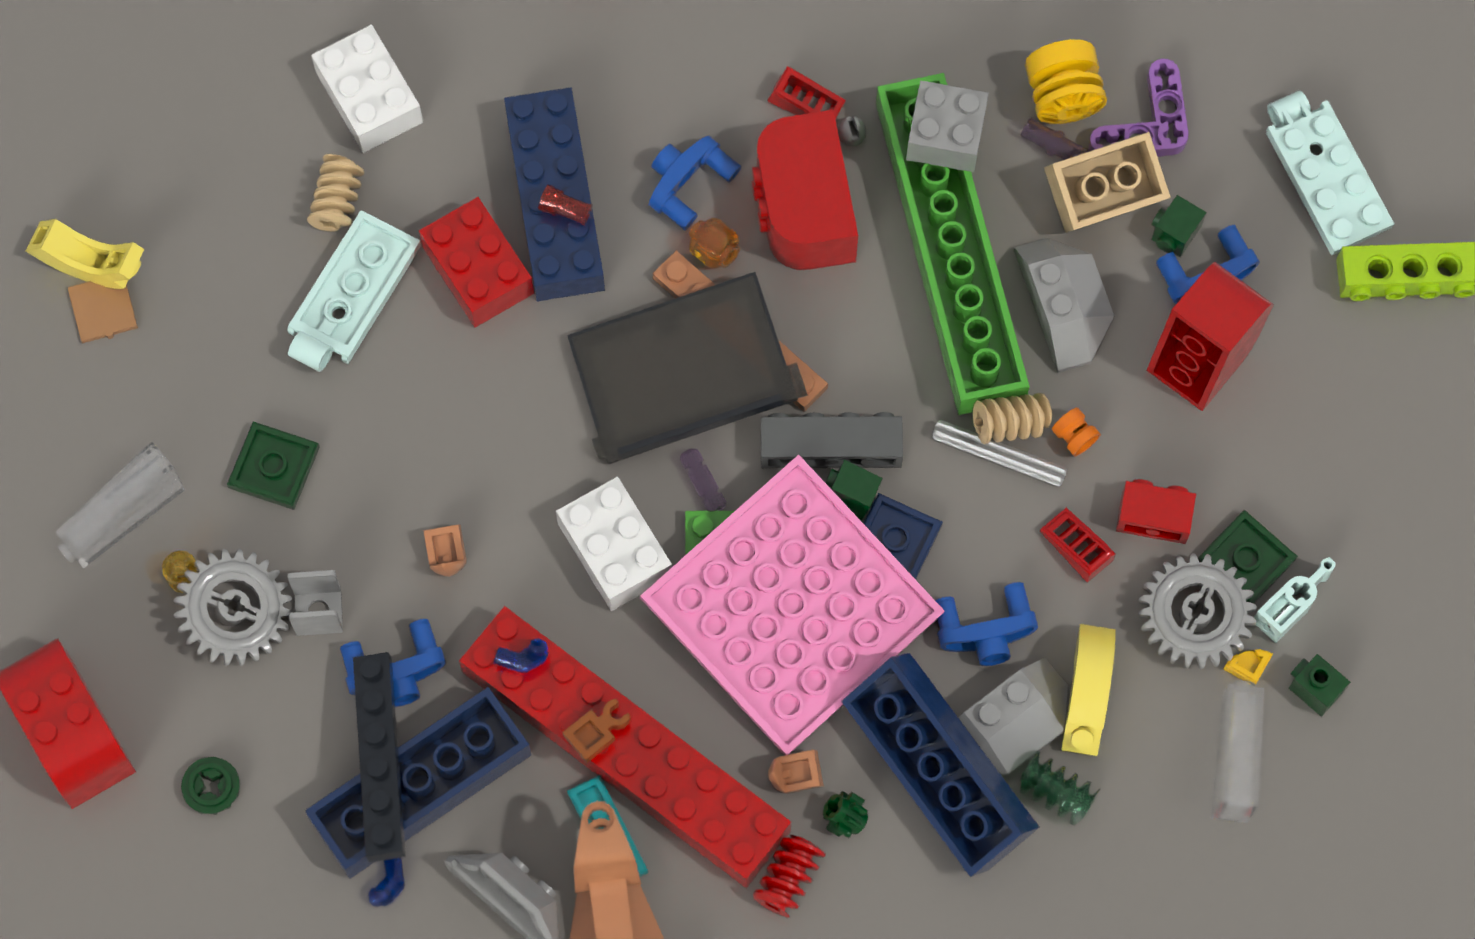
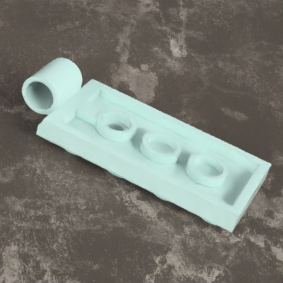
M1299 90L1268 104V114L1274 125L1266 129V134L1331 256L1340 252L1342 246H1354L1391 229L1394 222L1328 100L1322 102L1319 109L1311 112L1306 96ZM1312 144L1319 145L1322 153L1319 155L1312 154L1310 146Z
M361 210L289 323L287 331L295 336L289 347L288 356L318 372H321L326 367L333 351L342 356L343 362L349 364L421 248V241ZM343 309L345 311L344 317L341 319L334 318L332 316L334 310Z

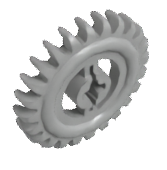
M223 549L221 560H218L213 553H208V565L200 560L195 561L194 565L198 573L189 570L185 571L184 576L190 581V584L179 583L177 585V589L186 594L173 600L175 604L184 607V609L174 614V618L186 620L178 628V632L191 631L192 634L187 639L186 645L197 641L200 642L197 655H201L207 649L211 650L210 662H214L219 654H223L225 666L230 664L233 656H236L239 665L242 666L245 663L247 653L253 661L257 662L259 660V648L266 654L272 652L268 640L277 644L282 642V638L276 630L287 631L289 629L288 624L281 620V618L289 617V613H292L291 610L283 607V604L290 602L292 597L280 593L288 584L286 582L276 583L275 579L280 574V571L274 570L268 573L266 570L269 560L266 559L259 565L256 564V553L254 552L247 560L244 559L241 549L236 551L234 558H231L229 552ZM235 581L243 583L256 594L260 608L252 607L248 596L240 590H228L223 594L212 590L225 582ZM231 601L237 603L236 609L239 610L233 616L228 614V607L225 606ZM207 604L215 607L216 618L226 626L238 625L244 619L252 621L254 624L240 632L224 631L216 626L209 617Z
M1192 553L1189 563H1186L1181 556H1177L1176 567L1169 562H1164L1162 567L1165 574L1153 571L1151 576L1156 583L1147 582L1143 586L1144 590L1148 591L1151 595H1142L1139 598L1141 604L1149 607L1141 609L1138 612V617L1149 618L1150 620L1142 625L1141 630L1143 632L1154 631L1148 639V644L1161 641L1162 644L1158 650V655H1162L1170 649L1172 651L1170 659L1172 664L1180 656H1184L1185 668L1190 666L1193 658L1197 659L1201 670L1205 667L1207 658H1210L1213 665L1217 667L1220 663L1219 654L1225 656L1228 661L1232 660L1233 653L1231 647L1238 651H1242L1244 648L1239 637L1245 639L1252 637L1251 632L1245 626H1254L1256 619L1247 613L1254 612L1257 606L1246 602V600L1251 598L1254 592L1241 589L1247 582L1246 578H1233L1237 571L1236 567H1232L1227 571L1223 570L1225 562L1223 559H1220L1213 565L1211 564V556L1209 554L1205 555L1203 562H1199L1196 554ZM1202 586L1200 592L1192 593L1184 600L1179 614L1183 625L1180 628L1172 616L1171 606L1174 597L1179 591L1187 587ZM1205 591H1208L1201 607V614L1198 618H1195L1190 630H1188L1187 628L1193 617L1191 615L1192 611L1199 606ZM1213 593H1216L1223 603L1224 609L1221 624L1217 629L1208 634H1193L1195 631L1207 628L1215 611L1214 602L1211 597Z

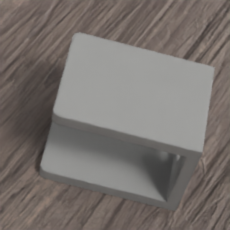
M335 571L288 573V581L295 595V613H289V620L296 636L343 633L341 586ZM315 602H323L329 607V610L308 612L310 606Z

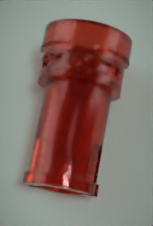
M548 184L541 196L538 210L554 216L559 214L579 222L581 225H585L590 216L588 213L592 211L593 205L564 194V191Z

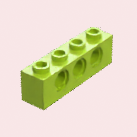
M1475 242L1342 246L1336 259L1340 298L1365 301L1371 297L1385 296L1388 300H1399L1412 295H1420L1423 299H1432L1441 294H1454L1455 297L1459 298L1470 297L1475 294ZM1438 268L1448 269L1452 276L1442 275ZM1403 269L1415 271L1418 277L1407 276ZM1369 270L1379 271L1383 278L1377 279L1372 277Z

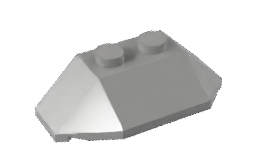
M1049 238L1014 247L1016 258L1057 373L1091 364L1114 318V313L1092 254Z
M1043 658L1018 670L967 709L959 719L1001 775H1009L1064 732L1068 685L1047 659Z
M503 853L454 855L449 856L445 860L446 867L452 874L525 939H559L558 906L554 899L557 895L556 892L543 880L536 883L526 875L529 869L517 857L512 856L511 859H508Z

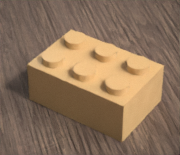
M1149 132L1044 167L1065 233L1171 198Z

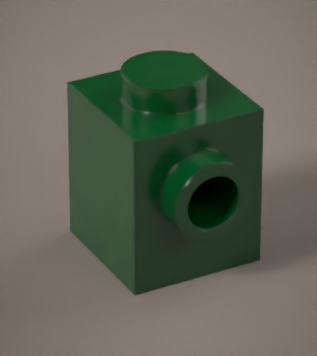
M1176 195L1168 209L1161 208L1154 217L1151 225L1155 227L1151 240L1156 242V245L1166 253L1173 252L1181 257L1202 227L1207 212Z
M844 460L838 471L830 470L825 483L859 520H862L869 510L883 478Z
M1316 654L1310 662L1304 658L1291 672L1290 675L1295 679L1289 689L1322 717L1345 692L1351 682L1319 654Z

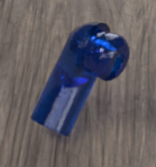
M533 639L528 647L519 653L499 647L495 655L494 664L520 673H527L546 661L549 654L547 650L548 645L542 639Z
M402 858L383 860L386 877L376 887L371 888L368 893L369 902L373 906H388L404 891L405 880Z

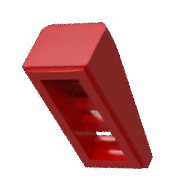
M789 66L783 71L767 101L795 115L820 112L825 102L831 104L829 110H834L835 120L846 101ZM787 85L794 87L790 95L784 92ZM800 90L806 93L802 102L796 99ZM813 96L818 98L814 109L808 106Z
M1067 507L1040 529L1043 536L1087 583L1114 561L1115 552ZM1067 521L1071 526L1058 536L1053 532ZM1075 531L1080 535L1069 545L1064 542ZM1086 541L1089 546L1077 554L1074 550ZM1095 551L1098 556L1087 563L1084 559Z

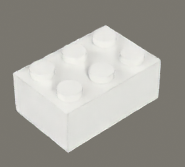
M372 25L311 55L316 74L363 153L423 123L419 103Z
M618 476L556 511L560 529L610 611L643 594L672 568L670 560Z

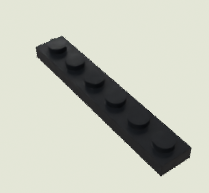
M389 652L354 657L353 667L365 852L368 862L371 863L406 857L392 658Z

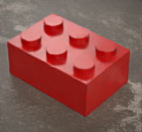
M479 197L419 230L423 249L475 328L534 294L532 277Z

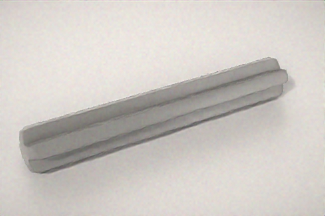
M939 420L935 425L933 438L937 441L1055 486H1061L1064 482L1067 468L1004 443H996L993 439H991L990 443L983 444L977 433L943 420Z

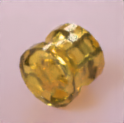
M179 550L172 552L165 558L162 564L163 576L171 589L176 592L183 593L177 589L179 583L190 584L187 578H177V576H184L187 569L198 573L194 565L196 559L187 551Z

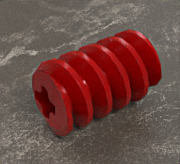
M790 835L791 838H782L779 844L784 851H776L773 855L774 860L778 864L772 863L767 866L766 870L771 877H762L760 885L764 890L757 889L753 893L754 899L760 905L787 918L790 916L785 911L786 908H799V905L792 899V896L804 897L806 894L799 886V883L811 884L812 879L805 873L806 869L815 871L819 869V866L812 860L813 856L824 858L826 855L818 846L796 835Z

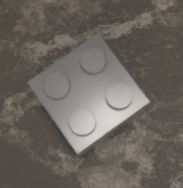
M920 80L906 160L974 172L989 93Z

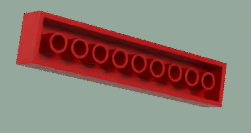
M506 606L500 610L459 660L462 673L483 689L489 687L500 702L596 775H600L604 781L745 888L750 885L778 849L782 838H786L791 832L792 822ZM616 699L619 706L611 712V716L614 719H620L628 713L631 720L622 729H612L610 732L615 737V741L588 763H585L565 739L563 732L590 710L597 717L601 716L606 703Z

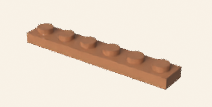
M677 250L652 273L653 279L675 299L715 285ZM732 300L693 314L775 386L753 318L742 307ZM779 341L798 398L793 403L805 412L828 389V383Z

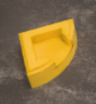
M1255 649L1236 654L1232 660L1226 663L1223 670L1255 687L1273 653Z

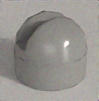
M852 116L843 119L838 131L839 139L843 144L857 146L865 139L866 127L860 118ZM850 125H855L856 136H852Z

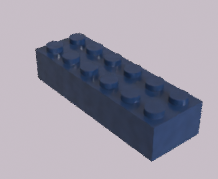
M572 87L505 97L506 116L536 300L544 301L605 291L604 274Z
M910 653L889 658L841 701L970 877L990 870L1040 828Z
M489 687L398 747L405 841L532 755L529 743ZM358 774L305 810L310 822L349 879L374 863H369L366 858L361 775Z

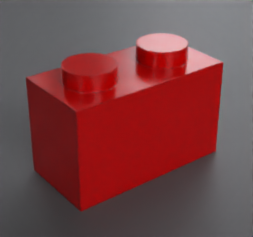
M1135 479L1132 482L1126 481L1121 496L1116 532L1186 544L1191 531L1196 493L1188 492V489L1181 486L1173 485L1167 488L1153 486L1152 482L1143 479Z

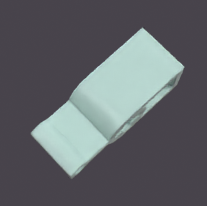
M1330 557L1325 558L1310 578L1296 576L1290 579L1257 611L1254 617L1256 619L1255 625L1274 643H1277L1309 611L1317 596L1316 586L1320 582L1328 580L1336 563ZM1301 593L1304 595V598L1301 597L1295 600L1292 595Z

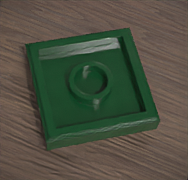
M253 421L227 486L230 489L294 510L319 451V443Z
M1243 510L1198 557V561L1203 562L1205 555L1209 554L1211 556V564L1213 565L1220 559L1225 561L1223 568L1225 571L1236 567L1237 571L1233 578L1244 577L1247 579L1246 584L1241 589L1254 592L1253 596L1246 600V602L1255 604L1294 563L1298 556L1246 510Z

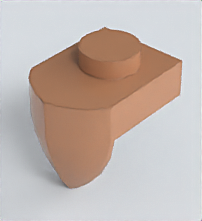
M460 524L423 531L429 566L433 572L450 577L464 568L467 559Z
M809 750L775 758L769 767V781L778 791L786 794L823 787L818 751Z

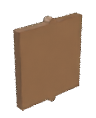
M91 281L67 287L82 343L104 337L112 339L115 334L138 328L127 284L125 289L107 288Z

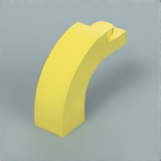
M57 219L40 221L26 249L27 253L65 274L86 282L91 281L114 289H125L128 280L138 272L141 266L140 258L144 251L142 247L134 242L111 245L95 241L74 231Z
M1084 624L1079 626L1062 751L1098 756L1112 679L1116 629Z

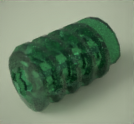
M1037 750L1020 778V793L1026 795L1034 789L1032 800L1036 803L1046 796L1045 808L1051 810L1059 804L1058 816L1063 818L1069 812H1072L1070 823L1075 826L1084 819L1101 788L1094 794H1089L1090 781L1085 782L1080 787L1076 786L1078 774L1074 773L1066 780L1064 778L1066 767L1061 766L1055 772L1051 771L1053 759L1049 758L1041 765L1039 763L1041 752Z

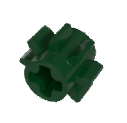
M841 791L840 794L832 795L826 801L823 808V819L829 822L826 829L838 837L844 835L847 838H850L851 834L855 835L861 832L868 821V810L862 807L865 799L854 792L847 794Z

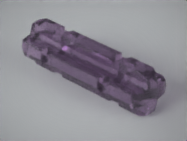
M693 448L686 450L680 455V461L685 469H689L687 474L700 498H705L703 500L704 506L710 512L721 511L726 507V500L722 493L717 492L719 487L707 465H702L704 459L699 450Z

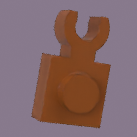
M616 699L606 703L601 716L597 717L590 710L563 732L565 739L585 763H588L615 741V737L610 732L612 729H622L631 720L628 713L620 719H614L611 716V712L619 706Z

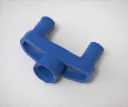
M710 136L703 137L683 153L672 144H668L661 150L651 165V168L660 174L662 178L656 186L648 205L659 214L663 212L686 231L694 223L698 214L676 197L678 190L701 165L705 166L707 164L728 183L737 176L742 166L720 149V144Z
M1230 225L1222 229L1217 237L1230 260L1220 265L1238 279L1243 280L1257 268L1260 261L1254 250L1248 249L1236 225ZM1173 252L1163 255L1156 261L1157 267L1169 286L1167 292L1174 304H1177L1202 273L1192 278L1187 277Z
M1016 582L1004 587L1009 617L967 626L960 624L954 597L948 596L935 600L945 611L937 619L940 628L937 635L941 649L951 652L976 651L979 663L982 666H994L1009 660L1011 655L1008 644L1025 638L1038 629L1036 615L1034 611L1030 610L1024 583Z
M420 619L409 624L417 654L392 663L395 707L408 705L418 700L420 692L417 682L439 671L446 664L442 648L437 647L428 619ZM359 641L349 642L340 647L348 674L345 680L351 695H355L353 658L364 656Z

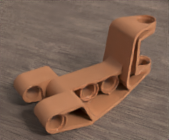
M596 801L590 803L582 813L576 848L574 879L575 893L577 895L569 939H664L641 888L636 860L613 808L605 802ZM597 810L606 812L610 817V820L599 818L593 820L590 824L588 823L590 814Z

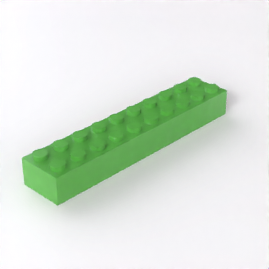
M944 73L877 86L876 107L957 413L962 415L973 412L976 400L982 402V400L989 398L995 400L999 397H1020L1028 394L1030 386L971 172L906 160L920 80L947 85Z

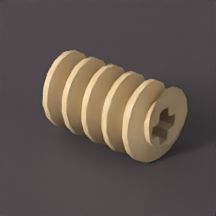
M325 154L323 156L324 163L320 167L321 176H319L316 182L318 188L314 191V201L310 206L312 213L309 214L307 221L311 226L319 230L334 232L338 231L341 226L347 227L352 224V220L344 214H353L355 212V207L348 202L358 200V195L350 189L354 190L361 187V182L354 177H362L364 169L344 156Z
M1036 393L1033 396L1025 394L1020 397H999L995 400L989 398L982 400V402L976 400L973 406L974 427L983 444L990 443L991 438L996 443L1002 442L1004 437L1008 441H1014L1017 434L1022 440L1027 439L1030 434L1034 438H1039L1043 433V427L1047 429L1051 424L1052 410L1048 398L1042 393Z

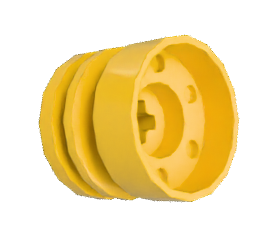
M1073 39L1058 41L1042 46L1026 58L1025 68L1029 85L1034 89L1032 98L1036 104V115L1041 122L1048 124L1076 122L1096 114L1106 105L1107 96L1103 89V80L1098 75L1099 63L1095 47L1091 42Z

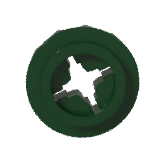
M202 758L194 762L183 776L181 783L182 795L188 806L200 814L217 815L225 809H230L232 803L239 797L240 779L238 773L228 761L222 758ZM203 775L212 782L217 779L220 780L217 785L220 793L219 797L211 792L202 793L206 788L204 780L201 778Z

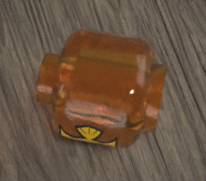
M721 219L699 220L689 232L691 237L689 250L708 268H726L739 255V236Z

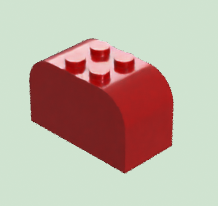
M834 110L788 116L771 122L764 128L758 139L757 166L752 167V191L754 201H758L759 229L761 233L767 232L772 254L780 263L795 270H811L855 263L859 235Z
M1212 263L1172 308L1146 371L1203 411L1255 345L1274 304L1218 263Z
M58 638L0 670V690L52 782L72 809L136 773L69 653Z

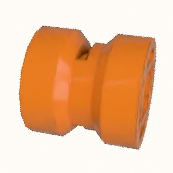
M1078 407L1063 415L1051 429L1058 438H1062L1067 442V449L1074 457L1089 449L1101 436V433L1095 426L1087 424L1084 413Z

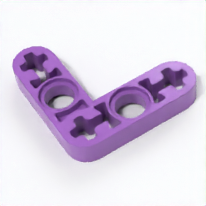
M1159 59L1153 62L1149 68L1147 84L1153 122L1098 127L1090 136L1089 151L1103 147L1102 144H1099L1100 138H1106L1107 143L1111 145L1117 143L1121 135L1123 140H1126L1133 134H1144L1147 132L1150 133L1157 156L1176 155L1184 150L1188 140V127L1178 66L1173 61ZM1159 71H1164L1165 75L1169 76L1166 90H1162L1163 84L1162 78L1158 76ZM1163 100H1171L1176 104L1177 110L1174 113L1166 114L1159 109L1158 104ZM1174 123L1173 134L1174 137L1178 138L1177 143H1171L1170 138H1166L1169 130L1168 124Z

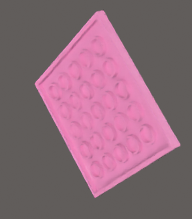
M797 455L640 595V599L784 756L789 755L841 708L843 706L841 701L889 658L899 655L945 612L800 455Z

